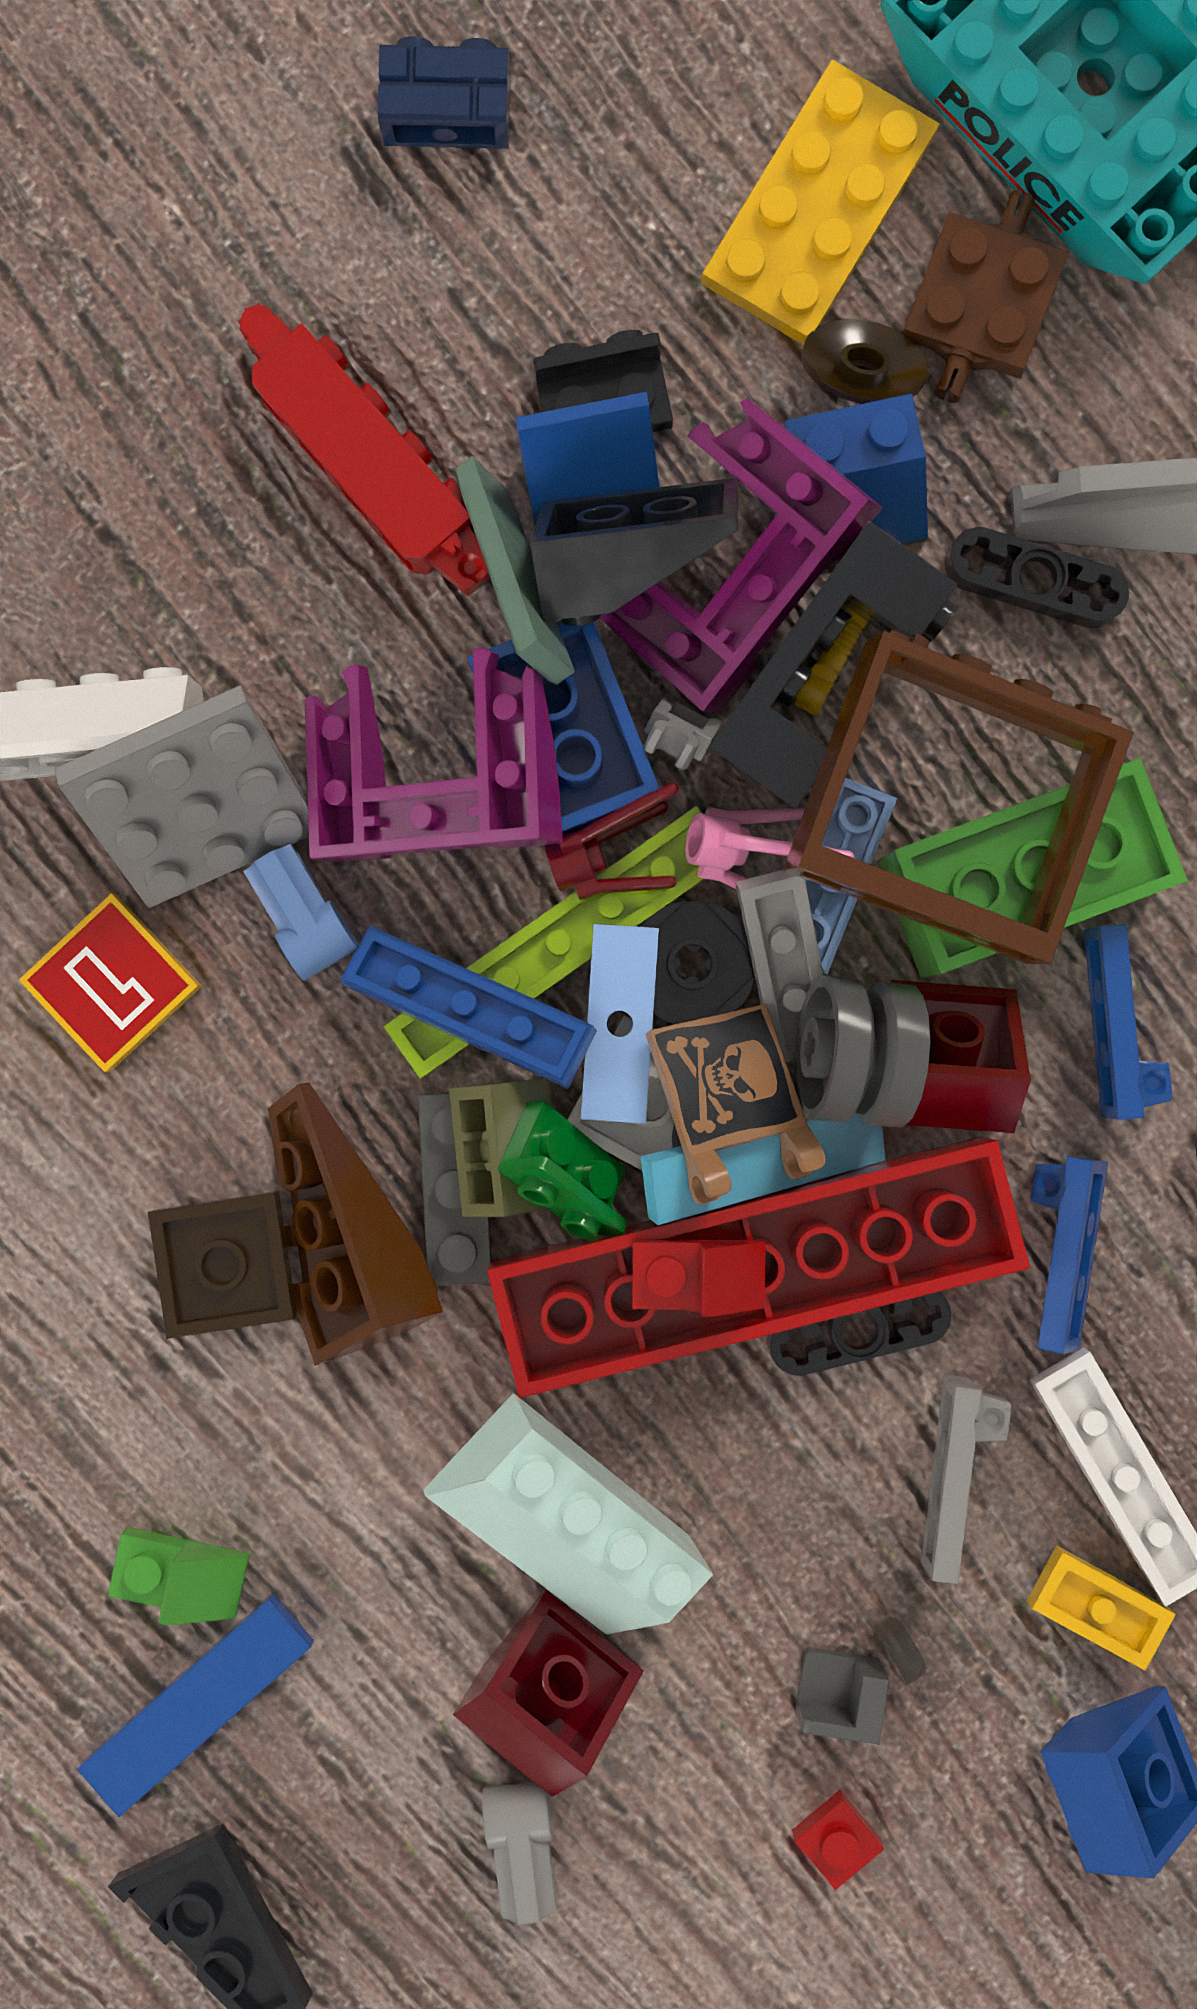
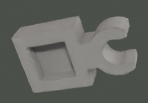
M666 693L654 709L644 730L645 733L649 734L644 743V750L651 754L655 749L664 750L677 758L676 767L681 770L687 769L692 758L701 762L722 721Z

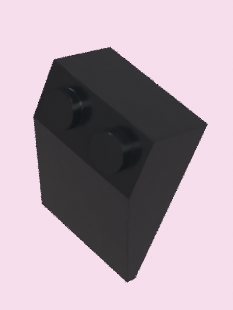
M729 478L543 502L530 541L543 621L561 619V622L568 626H580L595 622L602 614L612 613L737 532L738 479Z

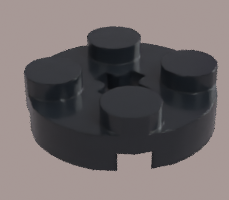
M684 901L663 907L643 923L641 927L659 928L653 1010L655 1016L665 1022L680 1024L739 1009L752 990L755 976L744 924L733 913L720 905L712 903ZM685 947L691 953L698 951L700 948L706 951L709 958L705 960L703 966L708 975L702 981H699L693 975L685 980L677 975L676 970L681 965L679 958L676 956L679 950Z

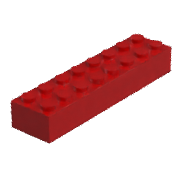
M979 1136L888 1159L880 1163L661 1225H657L649 1220L627 1226L625 1233L621 1235H598L595 1240L578 1238L491 1260L487 1273L518 1396L523 1398L1030 1269V1264L998 1140ZM632 1239L764 1240L765 1308L714 1317H702L700 1310L632 1309Z

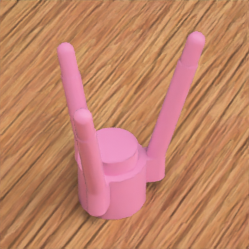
M708 807L705 814H696L690 823L686 837V859L690 864L699 865V878L720 881L736 889L735 882L747 878L729 869L733 865L742 866L748 857L749 851L788 856L793 843L750 836L749 829L740 827V824L801 820L805 808L728 811ZM826 847L854 858V854L851 851Z

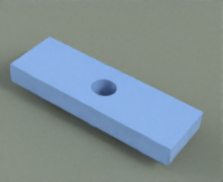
M845 778L821 846L851 851L855 859L871 865L897 798ZM805 879L823 975H827L857 899Z
M594 924L587 1023L593 1025L597 1032L585 1054L581 1108L582 1120L646 1124L651 1050L645 1034L652 1030L659 928ZM617 1011L627 1013L633 1022L631 1031L623 1037L614 1036L607 1027L608 1018Z

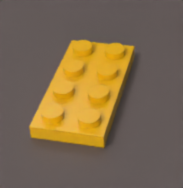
M832 59L704 269L701 284L804 345L807 336L823 323L935 138L940 123Z

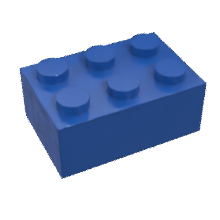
M560 620L557 624L575 672L557 685L553 681L547 680L544 676H542L554 740L560 790L562 835H565L595 822L651 791L659 789V786L595 623L568 626L564 625ZM512 640L487 649L499 654L497 669L522 679L526 666L534 669L517 655ZM471 655L467 659L474 676L473 655Z

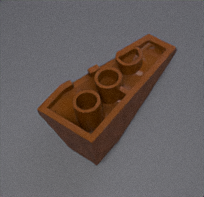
M308 1082L296 1085L268 1108L278 1183L291 1194L293 1208L292 1224L285 1225L284 1228L287 1246H298L303 1282L293 1284L296 1309L314 1365L316 1366L410 1331L442 1313L443 1309L438 1298L435 1279L429 1272L421 1248L311 1084Z

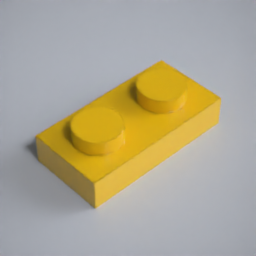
M1057 1545L1026 1600L1033 1610L1146 1671L1176 1615L1168 1606L1165 1607L1156 1599Z

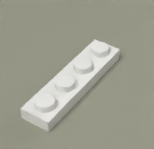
M1083 1347L1030 1378L1032 1386L1157 1599L1166 1607L1197 1589V1533L1091 1352Z

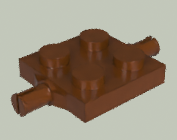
M1014 190L1009 194V200L999 225L985 224L951 212L948 213L903 335L909 337L916 344L932 349L947 361L938 385L934 390L935 396L941 400L945 398L951 379L955 378L948 402L957 403L960 401V395L970 369H992L1019 379L1022 378L1069 254L1067 250L1031 239L1026 233H1023L1032 207L1035 205V198L1027 192L1018 215H1015V212L1019 205L1022 191Z

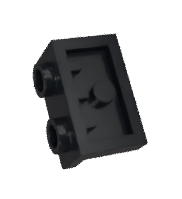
M625 330L611 335L607 338L606 343L581 348V345L578 343H562L547 349L544 352V356L533 359L535 383L541 412L647 392L652 431L657 432L671 429L673 427V416L660 359L661 342L659 333L643 335V332L640 330Z

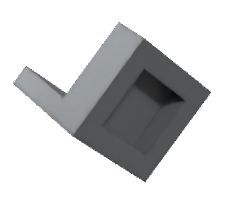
M812 1647L806 1648L803 1653L795 1706L801 1731L806 1734L880 1745L889 1679L880 1658Z

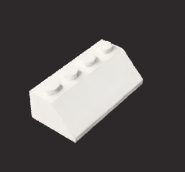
M173 667L147 669L143 671L144 679L119 681V676L116 674H87L80 677V685L56 687L55 681L47 679L19 681L16 683L17 691L0 692V781L56 776L54 768L204 702L202 686L189 675H182L181 669Z

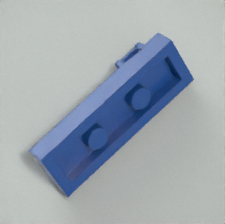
M1127 924L1085 929L1084 939L1101 1117L1116 1120L1144 1118V1107L1172 1100V1086L1169 1063L1139 1061Z
M1067 1156L1066 1164H1036L1030 1200L1059 1211L1038 1349L1059 1354L1080 1350L1107 1174V1161Z

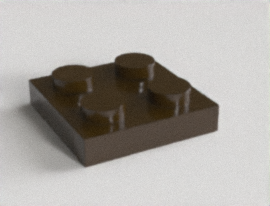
M279 1191L154 1209L148 1212L166 1339L288 1321L297 1317Z

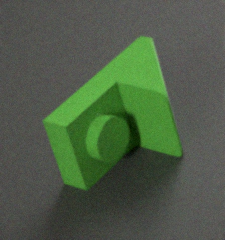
M127 1527L120 1536L108 1596L161 1607L159 1624L162 1625L235 1619L238 1614L250 1553Z

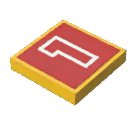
M113 893L104 899L19 979L24 987L104 1072H111L202 987L122 899Z

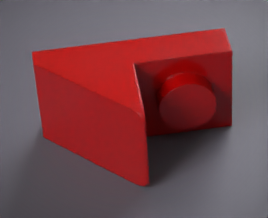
M632 1239V1309L700 1310L702 1317H714L765 1308L764 1240Z

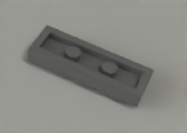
M450 1093L418 1095L426 1260L429 1272L435 1279L437 1286L490 1283L487 1273L492 1260L490 1217H462Z

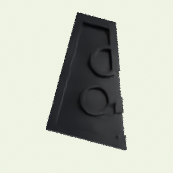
M224 1823L117 1873L107 1886L123 1903L130 1897L153 1921L148 1929L165 1946L172 1940L197 1965L196 1978L227 2009L306 2008L313 1992Z

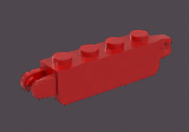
M258 303L249 308L244 307L245 311L241 319L238 320L240 324L239 329L245 340H248L247 345L252 354H255L258 360L253 365L252 384L262 396L261 401L266 409L411 573L430 574L436 569L465 595L469 596L478 590L482 584L490 579V575L458 483L451 477L444 483L440 481L427 466L433 461V458L426 447L410 430H407L402 436L386 419L392 413L386 402L368 382L359 388L345 373V370L350 366L349 362L327 335H323L317 341L302 323L291 332L277 315H274L272 309L267 308L266 304L261 306Z

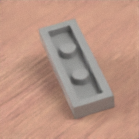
M780 870L737 881L735 884L760 1003L767 1006L785 1061L789 1062L794 1060L796 1033L803 1003L813 982L817 977H823V970L805 879Z
M945 1374L921 1563L932 1581L958 1584L975 1443L1007 1440L1011 1403L1005 1398L982 1392V1389L968 1377Z

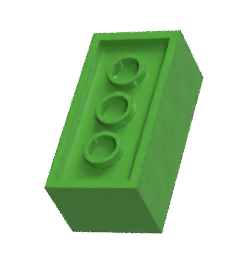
M1141 757L1122 764L1064 928L1188 881ZM1070 784L896 849L878 859V867L1021 922ZM897 915L921 978L940 975L997 953Z

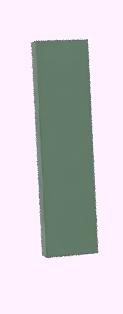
M471 456L455 468V477L516 653L547 680L553 681L557 685L573 674L575 670L557 621H543L532 552L510 492L482 464Z

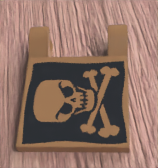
M766 1004L653 1029L645 1034L686 1158L689 1189L693 1200L697 1204L716 1201L720 1196L725 1195L731 1190L732 1183L729 1173L716 1151L780 1135L782 1163L788 1177L791 1179L803 1178L825 1165L824 1151L806 1123Z

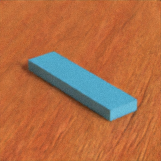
M856 1113L846 1123L805 1118L808 1127L822 1146L826 1161L822 1168L813 1171L809 1176L799 1179H791L784 1170L781 1157L780 1135L716 1151L729 1173L732 1186L728 1193L720 1196L716 1201L706 1204H697L692 1198L688 1184L686 1158L682 1146L641 1156L648 1219L657 1225H661L886 1161L883 1127L861 1123Z

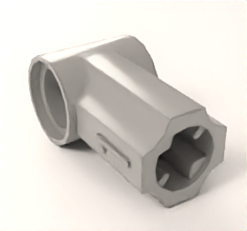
M533 1781L484 1787L482 1793L484 1832L488 1850L494 1849L502 1919L512 1920L517 1925L538 1923L547 1915L557 1911V1890L550 1842H553L550 1795Z

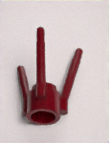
M674 782L668 783L577 831L562 835L563 843L544 845L559 891L575 886L579 900L600 893L649 891L675 887L677 881L673 876L597 879L596 873L607 869L600 843L665 813L669 806L664 800L676 795L679 791V786Z

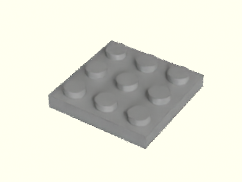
M241 685L54 768L58 787L148 908L256 861L273 850L309 837L308 800Z

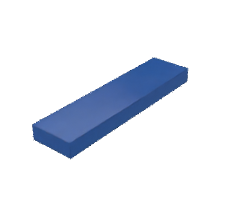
M370 925L340 980L344 986L566 1089L569 1088L597 1032L593 1025Z
M272 1593L87 1756L77 1768L78 1772L112 1811L120 1817L308 1651L314 1639Z

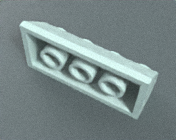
M514 1393L423 1489L425 1497L606 1635L669 1623L713 1576L707 1563L686 1532Z

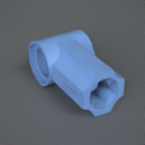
M288 844L267 853L243 871L278 929L274 934L280 948L303 981L356 951L359 945L351 929L331 900H325L314 881L313 875L293 845Z

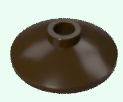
M857 319L828 322L812 331L807 336L803 345L802 363L810 378L829 393L851 402L865 404L912 394L914 397L921 391L927 379L928 361L920 347L909 337L903 335V333L880 323Z

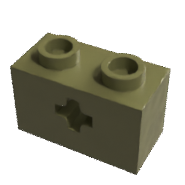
M545 1078L449 1088L462 1217H506L547 1209L522 1198L517 1192L518 1185L498 1171L497 1168L526 1103L545 1101L553 1108L550 1081Z

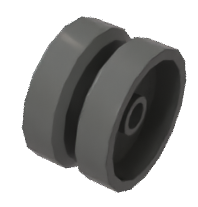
M828 976L817 977L810 986L801 1009L794 1055L795 1090L806 1119L846 1123L856 1113L863 1124L903 1128L913 1118L922 1098L928 1073L930 1052L929 1015L924 997L915 985L876 982L866 992L858 979Z

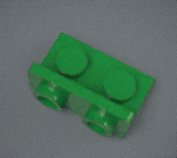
M545 1101L527 1102L497 1170L518 1185L517 1192L522 1198L535 1205L546 1207L561 1219V1227L569 1234L584 1240H595L598 1235L624 1234L628 1221L614 1211L611 1206L626 1168Z

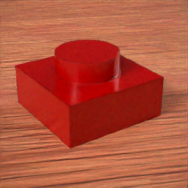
M841 1790L837 1791L792 1829L796 1844L835 1891L884 1850L881 1838Z

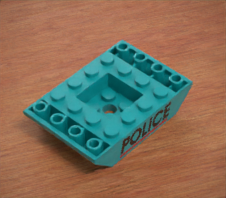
M881 0L880 7L913 85L1013 190L1022 191V200H1024L1026 192L1035 198V205L1032 207V210L1085 265L1147 284L1197 237V0ZM1083 72H1095L1101 75L1107 83L1108 92L1100 96H1092L1085 93L1078 85L1077 76Z

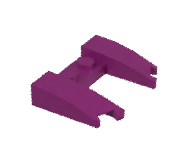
M748 398L740 402L743 411L749 418L745 422L717 437L714 436L710 426L703 422L694 427L687 436L771 507L777 515L702 613H699L676 592L660 581L612 613L602 614L599 618L700 710L719 714L759 665L754 660L756 655L833 558L839 561L843 558L867 522H872L883 508Z
M474 648L473 672L477 777L387 787L382 745L368 668L361 665H353L342 671L341 673L348 686V693L328 708L319 697L313 695L305 699L309 859L343 863L389 859L391 855L487 846L514 848L563 843L560 790L554 740L541 674L535 669L526 666L522 679H519L497 669L499 654L484 648Z

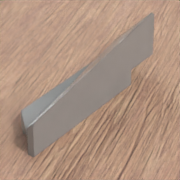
M1197 458L1081 466L1060 472L1058 483L1017 485L1010 489L1014 537L1033 542L1197 554Z

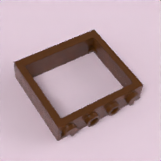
M892 629L890 633L886 631L881 632L866 642L863 647L783 871L1025 964H1051L1134 732L1111 723L1112 718L1101 714L1102 708L1089 704H1076L1074 707L1051 699L1053 691L1041 683L1027 679H1015L1012 683L990 674L991 665L979 658L965 654H954L950 658L928 649L930 642L917 633L909 637ZM883 672L1082 752L1021 922L821 846Z

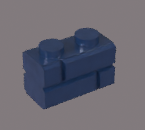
M416 36L401 38L397 41L396 45L379 46L377 113L384 146L509 149L511 72L508 48H498L492 41L483 38L466 39L460 43L459 47L434 46L429 40Z

